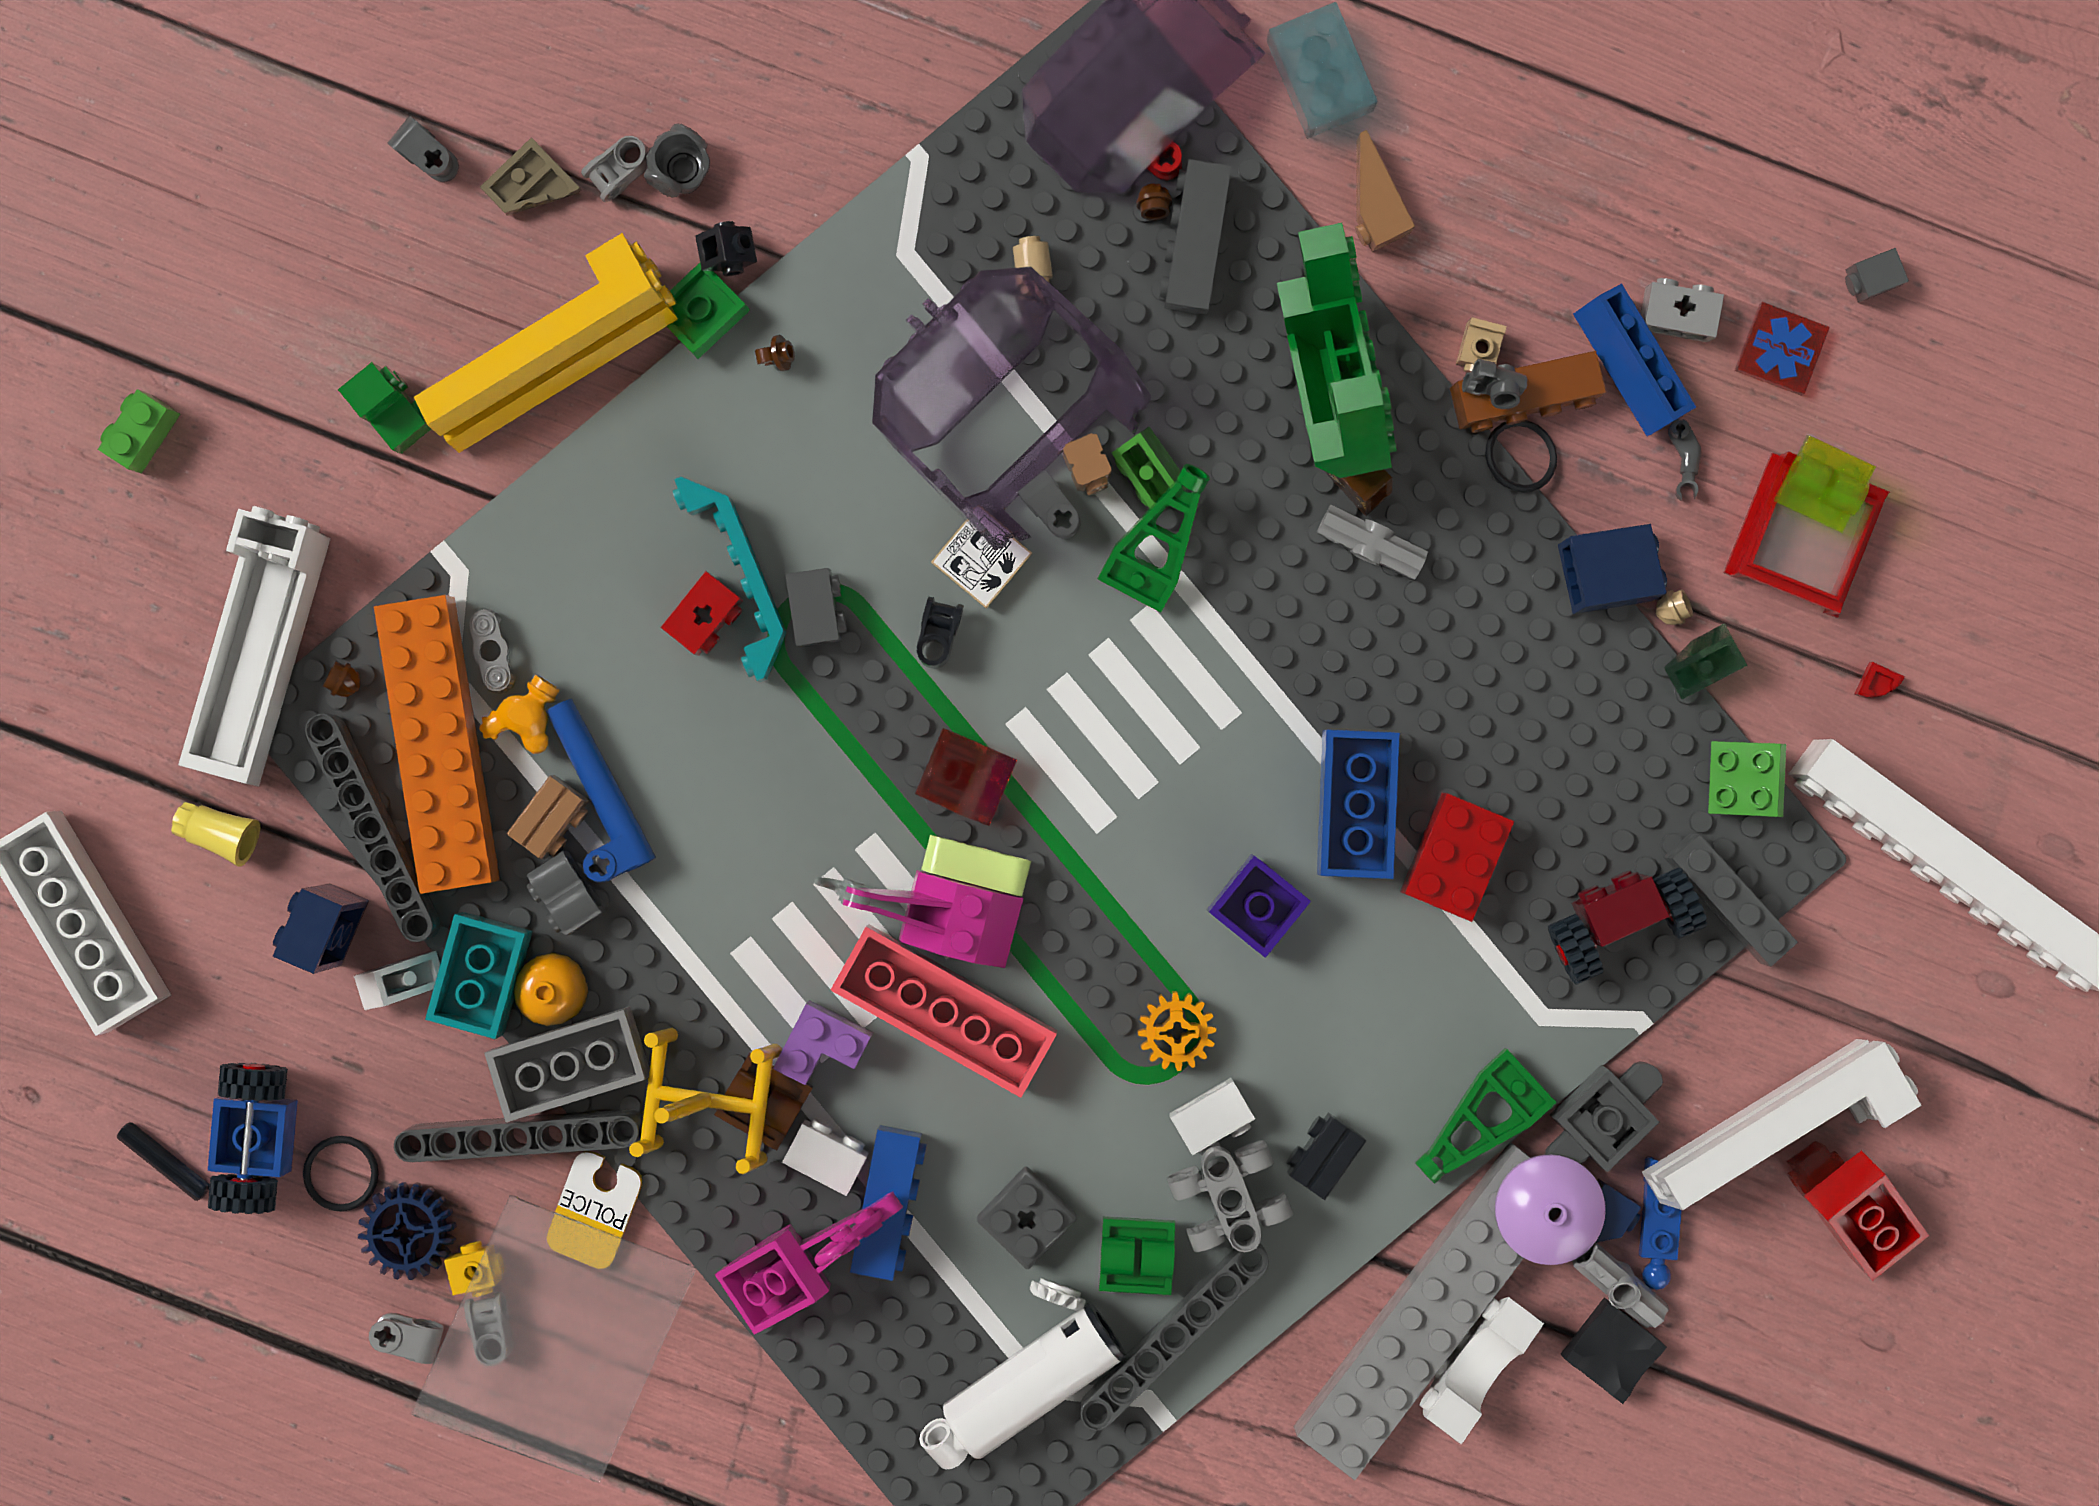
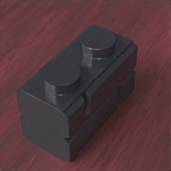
M1329 1112L1324 1119L1318 1116L1307 1132L1311 1138L1304 1148L1298 1145L1286 1162L1290 1165V1168L1287 1170L1289 1176L1323 1200H1326L1366 1143V1139Z

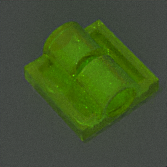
M1807 435L1774 502L1842 533L1850 517L1854 516L1862 506L1869 490L1868 482L1876 466Z

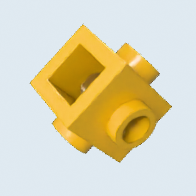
M481 1241L461 1246V1252L451 1254L444 1260L453 1296L470 1291L473 1297L492 1292L493 1285H496L502 1279L501 1274L504 1273V1262L501 1253L495 1252L494 1244L482 1246Z

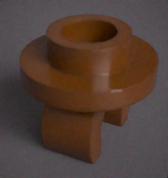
M782 335L772 337L771 347L755 350L757 364L765 363V366L776 365L780 371L789 370L791 363L795 359L793 345L789 340L786 341Z

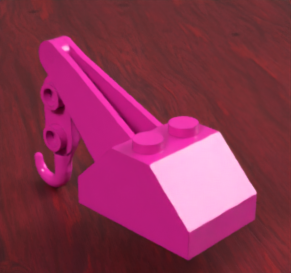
M892 1191L870 1206L803 1240L793 1226L789 1224L740 1255L714 1275L755 1335L815 1303L828 1293L831 1283L823 1273V1270L838 1257L847 1254L860 1244L859 1240L863 1237L865 1238L883 1226L882 1222L897 1213L903 1206ZM830 1236L832 1241L823 1247L814 1259L807 1248Z

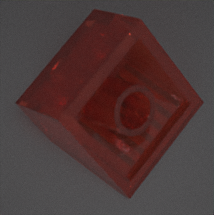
M943 728L915 794L959 815L990 826L1017 759Z

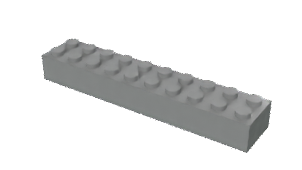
M1512 1143L1507 1145L1294 1425L1298 1438L1353 1480H1356L1524 1259L1506 1243L1498 1229L1495 1217V1200L1503 1179L1515 1166L1531 1158ZM1552 1208L1548 1214L1549 1219L1553 1220L1560 1212V1209Z

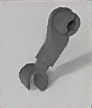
M1677 419L1669 426L1668 435L1681 457L1680 474H1682V481L1678 484L1675 495L1677 499L1682 501L1680 489L1684 486H1689L1693 489L1694 499L1698 494L1699 487L1695 482V476L1698 475L1701 446L1689 423L1684 419Z

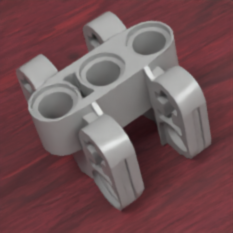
M1264 1140L1237 1149L1235 1151L1236 1158L1232 1157L1231 1153L1224 1147H1210L1202 1155V1169L1200 1172L1197 1166H1192L1179 1170L1167 1177L1175 1201L1208 1191L1217 1215H1214V1219L1193 1228H1186L1194 1252L1205 1251L1220 1245L1225 1241L1223 1236L1225 1234L1232 1247L1237 1251L1251 1252L1257 1248L1261 1241L1259 1221H1261L1263 1226H1270L1293 1216V1211L1285 1192L1259 1202L1251 1201L1243 1177L1266 1169L1274 1164L1269 1148ZM1214 1156H1223L1221 1158H1215L1214 1160L1209 1162L1210 1159ZM1228 1190H1235L1241 1195L1240 1202L1234 1207H1226L1221 1203L1222 1195ZM1246 1225H1250L1254 1229L1253 1236L1247 1241H1239L1234 1237L1236 1229L1243 1228Z

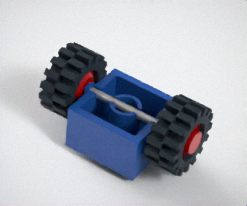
M228 1063L220 1065L219 1097L214 1098L207 1171L234 1174H220L210 1177L209 1209L214 1211L220 1210V1212L224 1213L232 1212L234 1214H263L264 1212L275 1211L278 1180L270 1177L280 1178L292 1171L298 1100L285 1099L288 1070L286 1067L257 1063Z

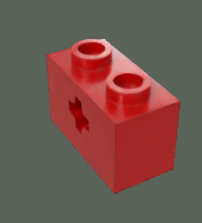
M705 571L660 628L694 655L699 656L702 652L708 654L720 640L717 633L726 623L728 626H731L742 613L743 609L739 606L744 600L711 573ZM711 607L712 610L709 614L713 618L711 623L703 621L701 624H698L701 619L700 615L697 614L700 609L707 611Z

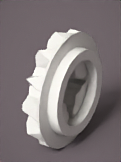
M1040 1278L1039 1282L1033 1280L1031 1282L1030 1291L1037 1297L1076 1311L1084 1308L1086 1300L1080 1298L1081 1292L1044 1278Z

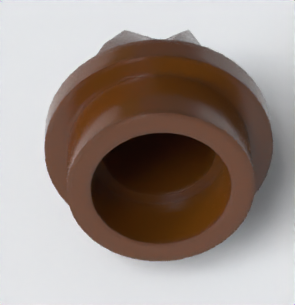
M1151 183L1142 187L1136 200V206L1141 211L1142 218L1146 220H1159L1170 214L1169 208L1172 206V197L1169 195L1167 188L1162 187L1161 184Z
M335 661L323 687L331 690L330 695L349 697L360 688L359 673L351 667V664L346 662L343 665Z

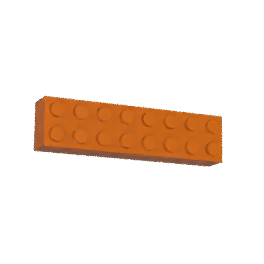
M440 595L374 606L419 893L423 894L500 881L455 597Z

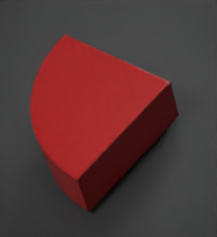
M1869 662L1854 695L1865 698L1886 695L1895 690L1902 683L1905 676L1877 663Z

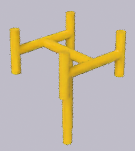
M668 1028L648 1033L644 1038V1043L647 1047L652 1048L641 1137L640 1141L631 1144L629 1148L630 1154L634 1157H639L663 1146V1138L660 1135H656L657 1122L663 1124L706 1108L751 1114L745 1158L737 1161V1172L745 1174L766 1164L768 1160L767 1154L761 1151L772 1063L773 1059L779 1057L782 1051L781 1046L771 1044L751 1052V1061L757 1064L752 1100L662 1086L668 1043L677 1040L678 1032L674 1028ZM660 1100L674 1102L659 1108Z

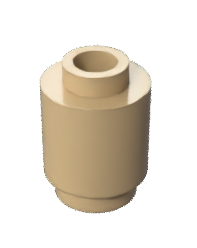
M1040 236L1020 238L1019 245L1013 247L1016 278L1017 282L1021 283L1022 291H1038L1049 288V279L1053 278L1048 242L1041 241Z

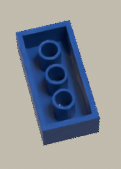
M1347 730L1322 731L1317 875L1394 879L1400 733Z

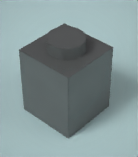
M1896 248L1857 262L1845 269L1847 273L1845 277L1847 289L1852 296H1856L1858 303L1898 288L1909 281Z

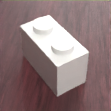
M1232 1078L1227 1079L1169 1113L1172 1122L1192 1156L1198 1152L1202 1156L1210 1147L1220 1146L1218 1141L1229 1134L1235 1138L1251 1128L1249 1122L1255 1120Z
M814 1118L810 1122L805 1119L782 1163L847 1196L869 1152L863 1150L865 1144L848 1135H845L844 1139L831 1133L833 1128L821 1120Z

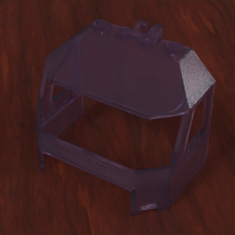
M1032 267L984 270L965 282L960 292L948 304L939 308L928 298L923 303V306L933 318L926 325L912 314L906 319V322L915 333L895 356L888 358L884 362L882 369L875 375L872 424L917 473L994 550L1006 547L1008 539L1017 537L1020 541L1031 538L1005 511L1019 496L1017 492L1046 469L1063 452L1065 444L1075 441L1105 410L1135 436L1139 423L1135 420L1139 409L1147 408L1151 395L1124 351ZM1054 310L1088 345L1099 362L1089 387L987 490L964 498L940 469H935L932 472L913 452L939 444L1041 343Z

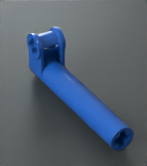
M572 698L549 708L546 713L611 840L609 843L586 855L583 861L584 873L593 881L606 882L654 860L656 856ZM598 856L600 859H608L610 862L605 867L607 871L605 875L601 872H594L592 869L597 864L595 858Z

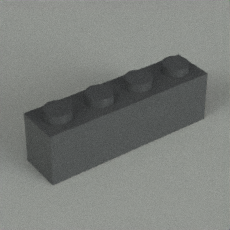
M1188 159L1187 170L1179 169L1176 191H1182L1183 195L1181 205L1173 206L1170 226L1177 227L1175 241L1168 240L1165 262L1171 263L1169 277L1162 276L1159 298L1166 299L1164 309L1207 315L1232 166Z
M1690 833L1664 856L1674 869L1679 867L1683 870V873L1688 877V881L1692 883L1693 890L1760 964L1772 967L1798 943L1700 834Z

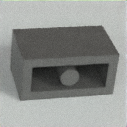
M829 568L785 574L796 646L806 647L842 641L841 633L847 632L844 611H837L835 597L841 596L839 576H832L831 569Z

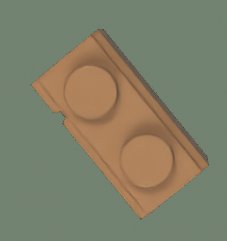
M1091 433L1065 444L1063 458L1068 470L1071 471V477L1077 491H1086L1088 496L1108 488V480L1111 477L1112 469L1106 455L1103 454V448L1097 434Z
M549 775L507 834L540 859H547L549 855L555 857L567 842V839L563 836L572 825L574 828H577L587 816L589 811L584 807L589 800L559 777Z

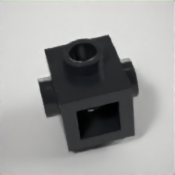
M726 221L717 223L713 228L695 235L702 271H721L723 276H736L744 273V267L757 262L751 227L736 226L735 222Z

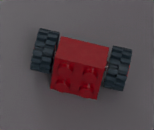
M1678 867L1655 878L1639 874V872L1632 873L1631 870L1623 872L1611 878L1613 884L1610 886L1599 888L1596 885L1579 892L1578 896L1580 899L1571 903L1575 914L1548 925V931L1551 935L1552 943L1555 945L1556 953H1558L1565 971L1569 974L1570 979L1575 985L1603 974V965L1599 959L1598 951L1595 949L1597 945L1603 947L1663 919L1667 920V925L1678 939L1707 926V918L1703 912L1702 904L1699 903V897L1694 892L1692 883L1688 881L1687 875L1683 873L1681 868Z

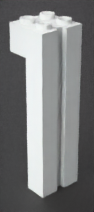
M256 506L252 507L251 512L238 509L226 551L239 556L178 765L237 782L259 786L331 538L319 533L320 527L308 523L309 521L290 515H287L285 518L274 514L275 512Z
M1856 1039L1645 1169L1642 1173L1659 1203L1684 1210L1847 1108L1850 1109L1857 1123H1862L1867 1119H1878L1883 1128L1888 1127L1921 1106L1916 1096L1918 1089L1907 1075L1904 1076L1897 1064L1900 1062L1899 1056L1891 1045L1882 1041H1872L1869 1043L1868 1040Z

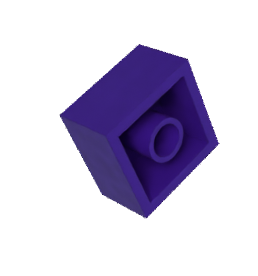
M1251 854L1207 908V911L1266 958L1311 901L1255 855Z

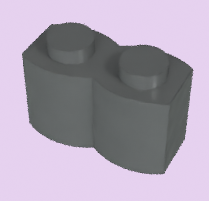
M562 851L527 874L530 881L527 884L528 891L536 902H544L549 911L546 918L557 933L562 931L565 936L571 935L606 912L600 898L569 851Z

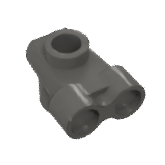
M1477 359L1472 371L1467 372L1464 376L1462 391L1475 395H1480L1481 393L1488 394L1494 407L1510 409L1519 404L1520 396L1527 387V376L1515 372V368L1511 365L1502 364L1496 366L1495 362Z

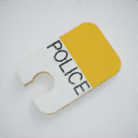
M584 1151L573 1162L547 1232V1242L553 1250L596 1268H605L613 1262L642 1187V1177L636 1169L622 1163L616 1174L617 1185L611 1190H604L596 1184L595 1173L602 1166L605 1156L593 1151Z

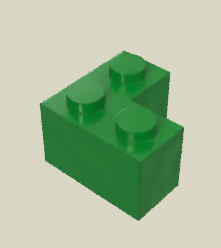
M371 362L338 389L359 417L370 422L388 446L399 454H402L431 430L416 401H412L405 392L409 387L395 370L392 372L388 366L381 368Z

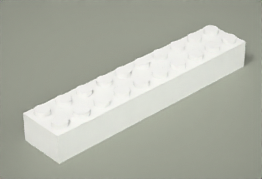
M1818 739L1811 742L1789 772V775L1797 780L1794 784L1797 789L1810 797H1813L1815 794L1825 801L1823 807L1838 818L1845 816L1853 821L1855 824L1852 828L1857 833L1869 840L1873 837L1884 845L1881 850L1893 859L1900 861L1902 858L1913 865L1910 871L1925 882L1932 880L1940 885L1942 888L1939 892L1956 904L1959 901L1971 908L1968 913L1974 919L1984 925L1991 923L2000 929L1997 935L2004 941L2015 947L2017 944L2021 945L2029 951L2026 956L2034 963L2043 968L2048 965L2056 970L2058 974L2055 977L2071 989L2078 987L2085 992H2088L2089 989L2099 991V934L1834 739Z

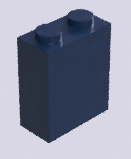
M1651 524L1570 536L1558 544L1573 614L1651 602L1667 594V576L1660 566L1658 557L1659 541L1657 536L1653 534Z

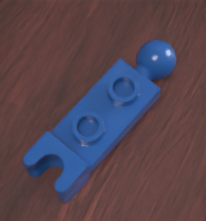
M1647 1156L1644 1170L1657 1163L1658 1160ZM1644 1177L1639 1256L1651 1258L1650 1263L1644 1267L1642 1273L1645 1285L1650 1289L1659 1290L1665 1288L1671 1279V1273L1668 1266L1665 1265V1259L1678 1260L1682 1210L1659 1203Z

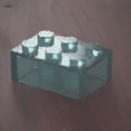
M1337 2L1269 29L1266 38L1267 44L1307 139L1374 111L1378 101Z

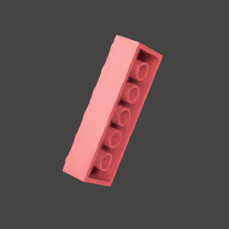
M870 924L865 927L831 988L832 992L1020 1098L1023 1096L1057 1035V1030Z

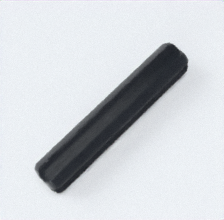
M129 1122L125 1124L118 1132L117 1139L193 1200L198 1201L202 1199L209 1191V1183L134 1123Z

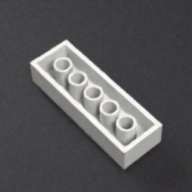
M62 811L45 812L0 839V877L95 1036L111 1032L171 996V993Z

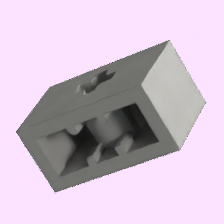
M1658 278L1657 282H1652L1645 288L1641 316L1652 333L1707 343L1717 337L1724 294L1714 293V288L1706 285H1693L1692 289L1678 286V281L1667 278ZM1679 302H1683V309L1689 310L1683 316L1680 315V309L1674 308Z

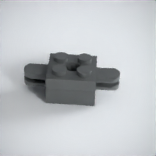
M1639 1061L1617 1078L1606 1067L1602 1065L1598 1067L1550 1114L1564 1131L1546 1148L1545 1155L1564 1156L1579 1164H1582L1591 1157L1599 1167L1608 1173L1660 1123L1644 1106L1663 1084L1662 1075L1659 1070L1649 1063Z

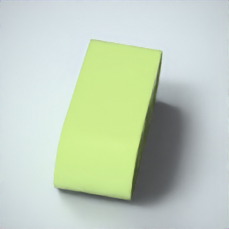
M930 835L921 870L1004 893L1022 896L1031 861Z

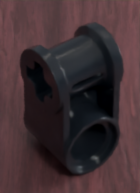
M928 596L917 643V655L924 666L937 669L947 663L954 637L958 632L964 605L958 604L955 607L935 602L934 597ZM935 614L942 615V616H946V617H950V618L948 619V618L940 617V616H937V615H935ZM930 642H938L944 648L942 656L935 661L928 660L923 655L924 647Z

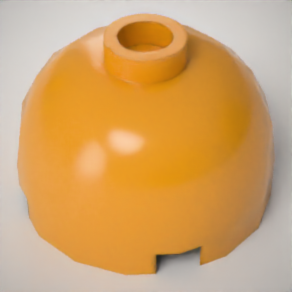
M556 953L540 955L525 963L517 975L513 989L515 1003L521 1013L532 1022L546 1026L563 1024L575 1017L585 1005L588 993V986L581 967L568 956Z

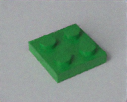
M699 263L670 290L676 301V304L671 307L678 320L666 327L699 359L741 320L750 309L714 271H702L701 264Z

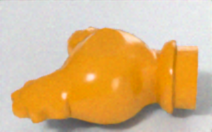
M535 675L532 681L527 683L528 694L509 696L503 700L496 711H491L488 717H482L483 724L480 725L479 730L483 733L485 739L492 738L496 740L498 734L510 729L520 735L526 750L532 754H539L546 750L549 744V737L545 733L548 724L545 705L546 703H554L556 701L555 697L560 690L544 678Z

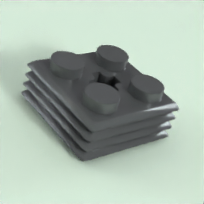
M1024 1167L977 1217V1222L1025 1269H1030L1076 1221V1213L1029 1167ZM1032 1210L1035 1213L1033 1216L1034 1224L1026 1223L1021 1225L1019 1223L1021 1218L1019 1212L1023 1211L1027 1214Z

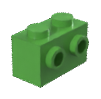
M137 389L134 394L131 393L124 399L120 407L122 413L116 422L107 426L100 438L102 443L97 450L126 469L142 474L180 416V413L153 395Z
M1150 426L1112 452L1118 469L1124 476L1130 479L1136 488L1135 491L1138 498L1149 508L1171 487L1181 472Z

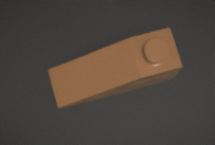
M1365 130L1359 134L1356 141V221L1358 225L1355 226V230L1362 245H1369L1371 251L1374 252L1410 234L1415 225L1368 131Z

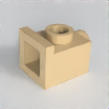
M1471 317L1466 323L1456 365L1464 366L1463 371L1467 373L1472 371L1477 359L1495 362L1496 364L1507 326ZM1479 341L1485 342L1488 346L1487 353H1479L1476 350V343Z

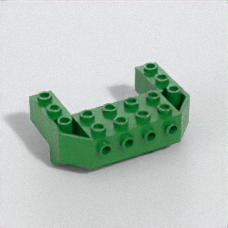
M1342 223L1300 231L1298 235L1305 277L1277 283L1315 467L1338 478L1392 468L1390 453L1396 452L1397 449L1390 411L1391 402L1388 388L1382 387L1380 372L1376 368V356L1373 341L1368 333L1369 325L1366 311H1358L1357 303L1363 301L1359 285L1360 278L1357 262L1354 259L1357 256L1353 236L1345 237Z

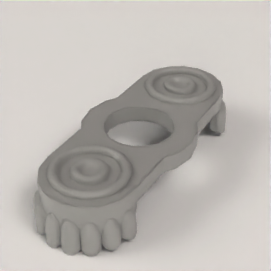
M491 609L478 610L473 614L469 622L474 644L472 647L473 657L479 664L483 684L493 693H506L515 684L513 679L516 676L511 673L508 661L509 646L502 637L499 625L502 619L498 616L497 612ZM488 640L496 641L501 648L500 656L494 661H486L481 655L480 649Z

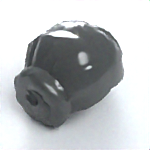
M679 123L674 124L670 131L657 136L653 147L650 148L646 155L647 169L644 173V178L649 185L667 197L674 198L678 197L680 193L690 194L699 188L710 168V159L706 152L708 144L691 128Z

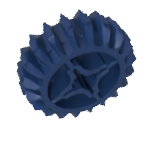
M406 1182L398 1184L397 1191L390 1185L384 1189V1195L377 1193L372 1197L375 1205L367 1204L363 1208L369 1217L359 1219L358 1224L361 1227L367 1228V1230L359 1233L358 1239L368 1240L369 1244L361 1249V1253L367 1254L372 1251L374 1257L369 1260V1265L371 1266L379 1261L383 1263L380 1268V1274L385 1275L393 1268V1278L396 1280L402 1277L404 1270L408 1280L415 1279L417 1271L425 1277L430 1274V1266L434 1269L442 1266L440 1257L447 1258L450 1256L451 1251L445 1245L454 1244L456 1237L447 1232L454 1230L457 1224L456 1222H446V1218L453 1214V1209L448 1208L442 1211L440 1206L446 1201L445 1197L441 1196L435 1201L431 1199L434 1195V1188L430 1187L424 1194H421L422 1186L418 1182L413 1184L411 1190H409ZM398 1204L399 1212L396 1213L395 1224L381 1228L382 1219L387 1209L392 1205ZM411 1204L422 1209L431 1221L419 1219L416 1215L415 1207H411ZM406 1225L407 1229H413V1231L418 1232L409 1237L408 1233L396 1230ZM428 1234H434L433 1243L428 1253L416 1258L419 1239ZM384 1241L395 1243L399 1248L401 1256L392 1252Z

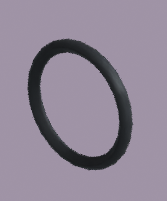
M1528 420L1513 425H1507L1506 422H1503L1489 435L1485 451L1487 465L1495 479L1504 487L1517 492H1533L1545 486L1553 477L1557 467L1556 447L1548 433L1539 425ZM1518 426L1531 429L1541 436L1546 443L1550 456L1549 467L1546 474L1538 482L1529 485L1516 484L1506 479L1497 469L1493 458V446L1496 438L1505 429Z
M334 1136L322 1140L308 1154L303 1169L304 1185L311 1198L326 1209L340 1212L353 1210L368 1201L375 1191L379 1176L378 1164L371 1150L361 1141L347 1136ZM344 1143L358 1148L363 1152L370 1164L371 1179L369 1186L364 1194L353 1202L346 1204L329 1202L317 1193L311 1182L310 1173L314 1158L321 1150L332 1144Z

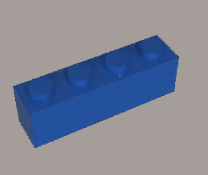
M1622 283L1597 296L1573 313L1647 437L1696 408V405Z
M879 1125L862 1209L870 1206L892 1191L903 1208L883 1221V1226L877 1231L859 1240L860 1244L854 1249L850 1273L893 1281L895 1272L903 1271L907 1250L900 1249L902 1235H910L913 1215L907 1214L909 1200L916 1201L920 1179L914 1178L916 1164L923 1165L927 1144L920 1143L922 1133Z

